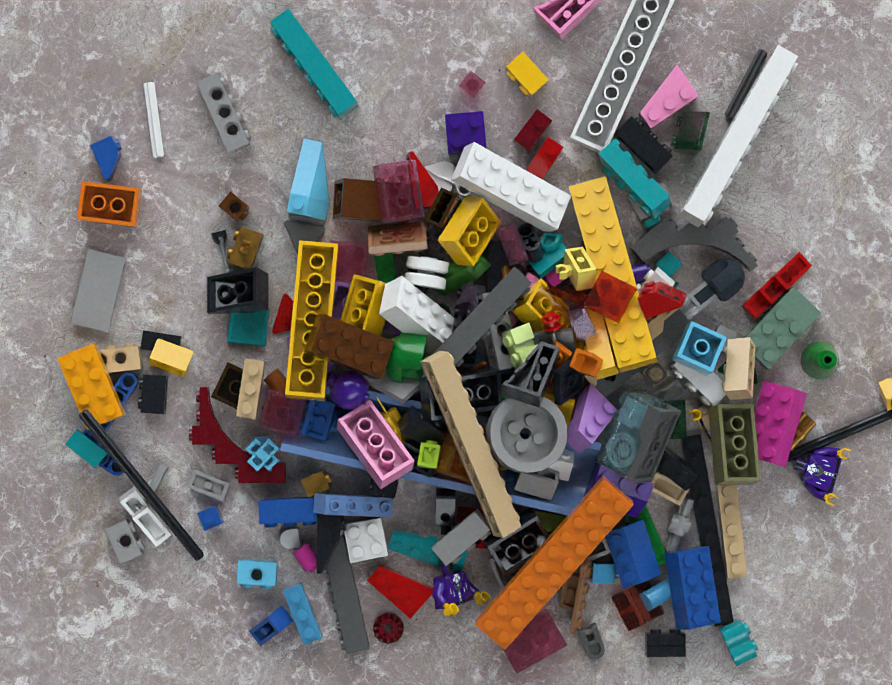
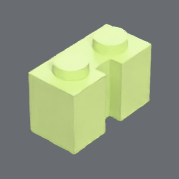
M529 323L501 333L503 344L508 350L510 362L515 370L525 362L527 356L537 346L533 341L534 334Z

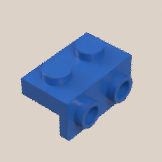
M326 399L325 401L308 400L305 411H307L306 418H303L300 425L301 435H308L326 441L337 404Z

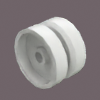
M424 256L407 257L406 266L409 269L417 270V273L407 272L404 276L405 279L414 286L445 290L446 279L435 276V273H448V262Z

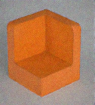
M576 348L570 367L581 374L597 378L603 359L591 352Z

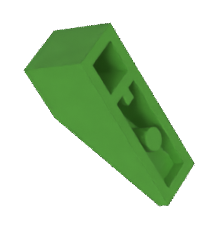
M481 254L474 267L457 265L453 262L448 267V273L439 276L446 279L445 290H435L441 295L446 296L461 288L463 283L469 284L478 279L491 264L483 254Z

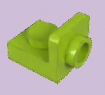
M429 440L426 443L421 442L418 467L437 470L439 455L442 450L438 442Z

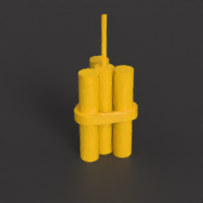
M376 397L384 410L380 414L401 443L404 444L411 438L400 433L398 421L401 418L400 413L395 406L386 412L381 401Z

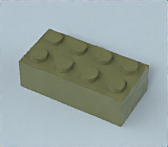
M717 404L709 408L715 485H752L761 481L754 404Z

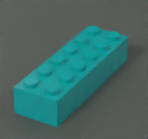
M289 8L270 21L272 34L277 41L280 39L283 41L281 45L288 56L293 55L295 57L293 59L294 64L300 72L302 70L306 72L304 75L311 87L314 85L317 87V95L322 102H328V110L334 118L338 116L341 120L359 106L357 100Z

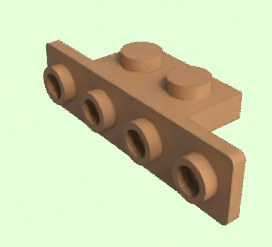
M589 559L581 565L580 574L574 572L562 586L559 607L573 611L570 634H574L583 626L584 619L582 618V613L587 605L585 596L589 592L590 585L588 580L593 571L591 567L592 560Z

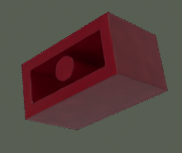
M537 109L514 138L513 142L529 153L552 123V120Z

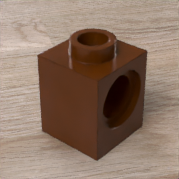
M231 191L219 205L223 211L237 222L240 219L243 221L250 213L248 211L250 207ZM232 204H240L241 209L238 213L231 212Z

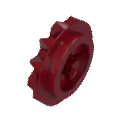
M381 614L374 622V635L383 643L397 642L402 637L404 631L403 622L396 614ZM393 621L392 629L396 633L389 631L388 634L384 635L385 628L381 624L388 626Z

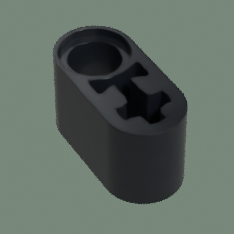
M524 223L517 229L521 246L530 262H538L544 256L540 240L533 225Z

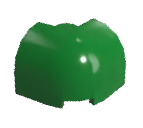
M400 333V336L391 340L394 341V345L386 365L387 375L394 381L401 383L403 377L412 379L423 378L424 369L420 361L425 358L427 335Z

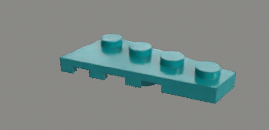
M394 530L388 546L389 550L440 568L443 563L431 549L440 540L436 539V536L421 537L417 533ZM466 550L460 554L462 558L453 564L454 571L462 570L468 554Z

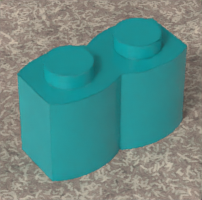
M739 619L719 629L736 666L758 657L756 654L758 647L754 639L750 640L748 634L751 631L747 623L743 624Z

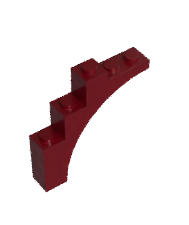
M200 387V391L196 392V401L200 402V410L196 411V420L200 422V425H192V429H189V441H192V445H215V448H212V460H215V464H238V467H235V479H238V483H285L286 463H276L271 471L262 466L258 472L247 463L252 455L242 450L222 430L213 411L209 387Z

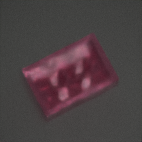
M415 159L373 166L382 224L425 217Z
M547 609L536 615L504 652L516 673H519L567 646V643Z

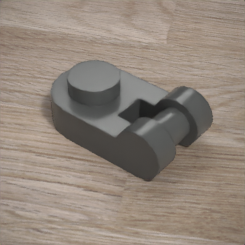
M596 623L590 624V627L578 629L587 655L591 659L601 658L604 655L605 647ZM594 634L595 639L588 641L586 636Z

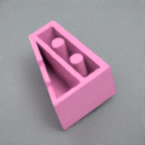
M550 0L533 9L535 15L562 40L603 0Z
M678 65L675 66L638 115L648 130H651L698 97V94Z

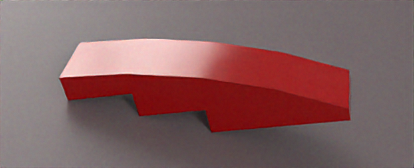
M798 252L741 307L755 320L812 265Z

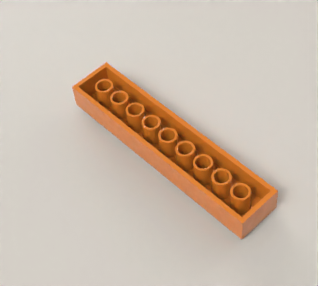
M603 475L476 618L475 625L505 650L634 505L633 500Z

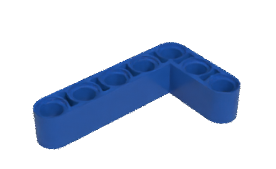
M133 373L123 374L114 386L116 392H120L123 395L122 407L125 406L139 384L138 377ZM131 376L134 380L131 387L125 385V378ZM114 420L101 425V427L107 432ZM85 429L83 434L105 450L92 432ZM109 453L106 460L101 461L99 464L100 467L112 475L119 476L124 474L122 470L120 472L114 470L113 465L115 461Z

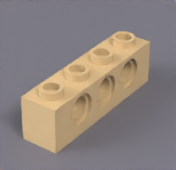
M135 343L124 344V348L116 349V345L105 346V350L100 351V354L107 358L105 366L108 373L143 369L141 346H135ZM71 350V351H66V352H67V354H69V353H71V352H73V351H76V350ZM121 352L126 355V360L122 364L117 361V355Z

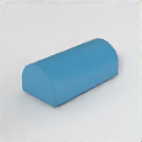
M668 578L639 594L647 611H651L671 599Z

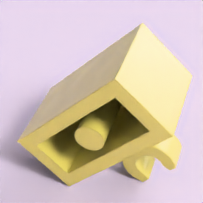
M583 246L565 249L564 264L556 265V273H559V279H567L569 277L576 291L595 288L597 269Z

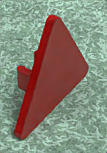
M286 293L283 294L272 329L273 334L291 330L294 301Z

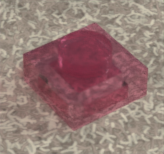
M470 71L459 87L475 98L486 82Z

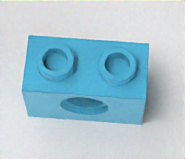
M239 559L237 584H241L243 588H253V585H261V589H272V586L277 584L278 561ZM255 569L262 572V578L259 580L252 576V572Z

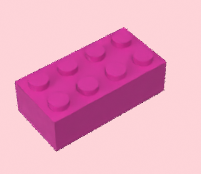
M763 381L754 412L759 460L786 467L807 393Z

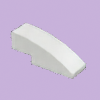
M135 486L119 497L120 503L156 547L171 536L167 527L148 502L144 500V497Z

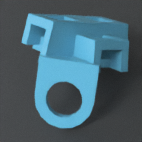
M254 436L253 441L246 447V450L252 454L247 463L257 472L262 466L271 471L275 464L280 462L274 454L281 447L272 441L273 436Z

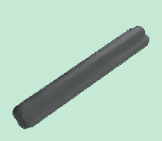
M758 49L725 112L726 117L733 119L738 112L767 56L765 50Z

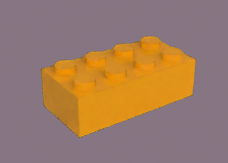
M90 344L57 358L79 413L88 409L100 425L126 415L97 344Z

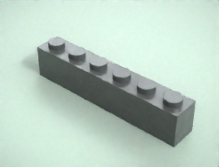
M514 267L434 353L438 351L449 352L454 358V365L457 369L464 362L462 357L466 353L471 354L477 348L475 343L480 338L484 340L491 333L489 328L493 324L497 326L504 319L502 314L506 310L510 312L518 304L515 300L519 296L524 297L531 290L528 286L532 282Z
M343 535L324 572L325 575L329 574L328 590L330 594L333 593L335 600L331 601L333 612H337L339 618L336 620L337 630L342 631L341 647L342 650L346 649L347 654L367 650L370 648L349 560L345 535Z

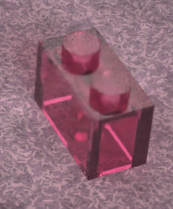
M515 223L496 230L510 267L529 259Z

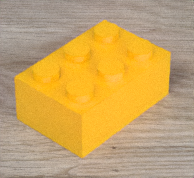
M465 196L438 241L457 265L474 267L501 224V221L483 197Z

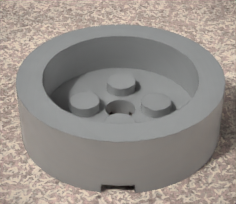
M543 397L540 407L507 398L499 403L491 413L486 425V442L491 447L490 452L493 458L501 466L518 473L537 472L550 467L563 453L567 442V425L560 409L545 397ZM523 428L530 431L527 439H523L520 436V431Z

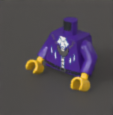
M821 448L815 450L813 454H808L806 461L796 459L794 462L793 470L803 472L801 480L804 481V487L810 494L822 501H826L827 504L833 507L835 505L831 503V499L833 497L839 499L838 496L832 494L842 459H850L844 456L845 451H851L849 448Z
M442 563L443 574L433 579L432 597L435 601V609H444L443 613L445 616H455L459 612L458 605L474 600L473 597H476L475 601L478 605H483L490 599V595L487 592L479 593V590L469 581L464 571H454L452 563H449L447 566Z

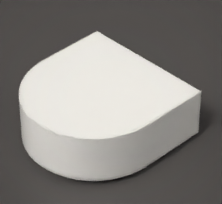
M298 528L285 530L281 534L280 542L283 547L287 549L301 547Z

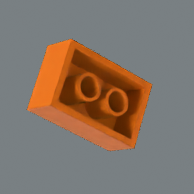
M82 181L77 220L137 228L142 190L133 187Z

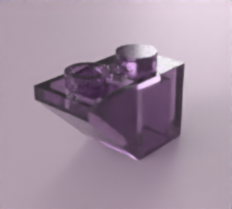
M584 302L574 303L566 310L569 322L579 342L597 334L595 325Z

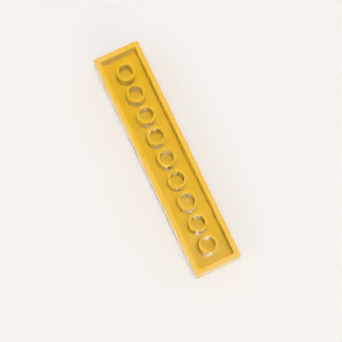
M604 176L569 186L586 252L597 269L595 284L620 373L657 363L658 360L648 324L637 299L639 292L607 178Z

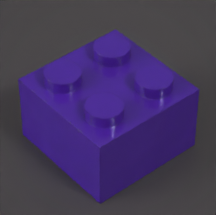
M483 111L445 114L448 155L462 154L464 147L473 142L486 148Z

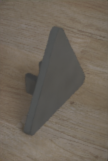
M288 220L284 222L297 255L299 240L317 242L325 231L323 226Z

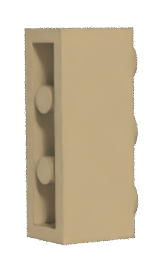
M750 337L728 339L727 347H725L726 364L723 367L725 381L722 383V388L730 400L753 398L756 346Z
M245 358L236 416L257 419L266 361Z

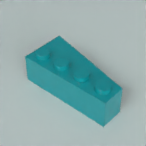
M615 138L598 153L603 168L602 172L607 178L611 177L615 181L614 183L619 190L622 191L624 189L628 193V198L633 203L637 202L641 206L640 209L647 216L650 214L655 219L671 205L670 196L653 178L648 179L649 175L641 165L636 166L632 155L627 150L623 152L619 146L620 142Z

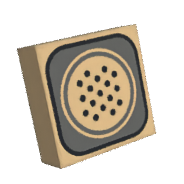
M659 361L642 371L653 387L669 377Z

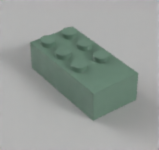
M790 287L743 338L750 337L756 346L755 360L765 369H770L816 320L821 312L798 290Z

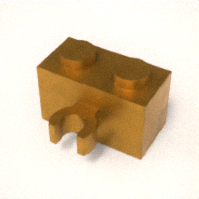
M242 226L240 230L236 229L233 240L236 242L233 248L230 247L227 254L228 263L244 269L253 268L264 235Z
M321 470L301 479V482L309 498L314 496L315 493L325 494L324 491L331 488L333 480L329 472L325 473V470Z

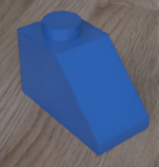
M109 136L90 145L107 182L113 178L121 158L119 150H122L119 140Z
M280 606L249 630V632L261 646L280 633L294 620L284 607Z

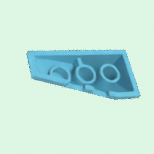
M304 138L287 213L326 221L329 196L323 142Z

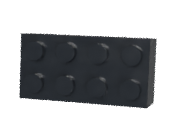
M490 366L459 372L462 377V385L469 394V402L476 413L494 410L502 402L501 373L499 369ZM427 377L419 378L422 417L431 421L444 419Z

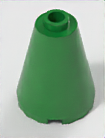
M823 341L813 342L804 349L801 355V365L804 372L810 377L826 379L836 372L839 366V355L831 344Z

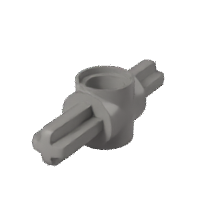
M685 497L678 513H674L671 516L667 528L670 535L665 546V550L669 552L677 550L681 536L686 537L689 531L691 519L688 517L694 503L692 499Z

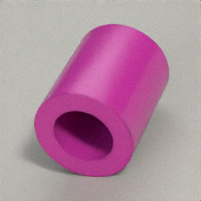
M306 543L292 553L305 572L309 570L312 573L317 569V555L309 543Z

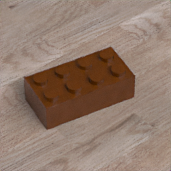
M320 314L316 315L304 352L370 378L382 379L394 341L328 315Z

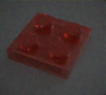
M601 271L584 303V307L619 324L637 288Z

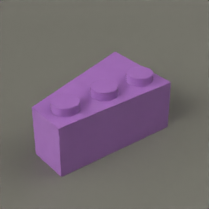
M591 383L577 394L576 398L578 400L573 409V419L570 421L567 431V443L578 454L594 443L618 411Z

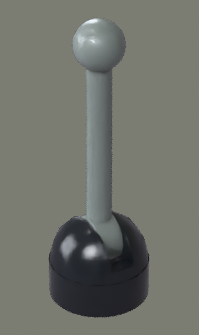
M226 230L211 233L213 241L220 245L225 266L224 273L232 272L229 269L223 245L227 240Z

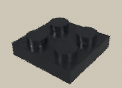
M572 358L553 371L554 404L559 406L584 389V374L570 367Z

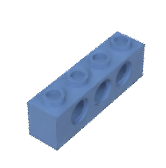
M315 493L313 513L392 517L393 499L383 496Z

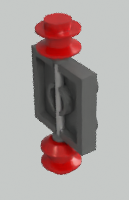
M555 312L546 313L541 318V322L546 323L542 327L544 331L534 332L535 345H538L541 341L554 345L558 341L573 352L569 358L571 359L576 350L573 327L560 329L562 324L557 322L560 320V315Z

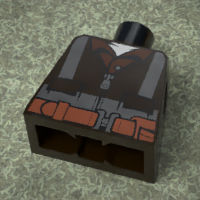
M441 187L425 221L445 229L462 202L459 196Z

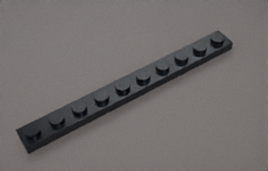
M701 434L681 437L685 461L701 474L691 486L690 491L694 501L693 508L700 546H709L721 620V623L714 624V626L728 625L733 623L734 620Z

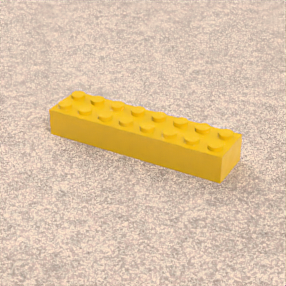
M299 240L285 389L286 398L325 401L328 361L308 354L304 350L316 315L325 314L330 317L333 315L338 244Z

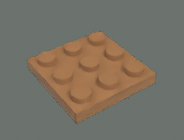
M425 221L368 226L369 254L381 256L390 252L401 254L404 251L421 252L427 249Z

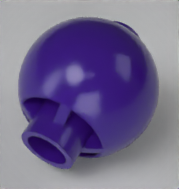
M352 370L343 371L340 374L333 372L326 384L330 388L332 400L343 409H356L361 404L365 405L370 397L367 380L362 374Z

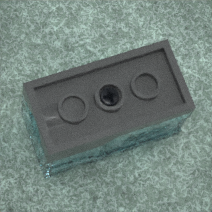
M645 390L625 391L619 400L620 410L613 414V427L606 431L605 439L607 441L605 445L600 447L596 461L632 483L651 481L681 411Z

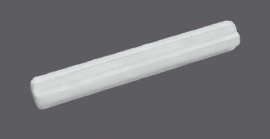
M147 82L143 86L152 155L154 158H160L164 156L155 84L154 82Z

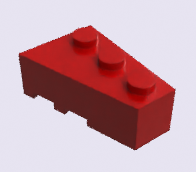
M381 564L367 579L373 587L410 619L433 593L432 586Z

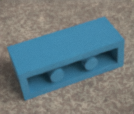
M303 583L285 588L283 593L303 644L321 639L323 634Z

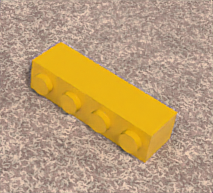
M595 298L577 304L578 312H575L578 323L582 325L579 331L582 340L586 342V345L583 346L584 351L591 352L603 359L597 380L620 373L600 299Z

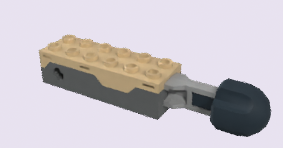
M729 258L713 262L702 271L701 277L704 282L686 295L687 297L681 308L646 319L656 356L682 336L685 326L690 322L689 320L716 298L726 302L739 292L743 287L745 274L738 262ZM643 367L615 374L612 381H605L604 378L597 380L595 377L584 374V388L591 383L606 398Z

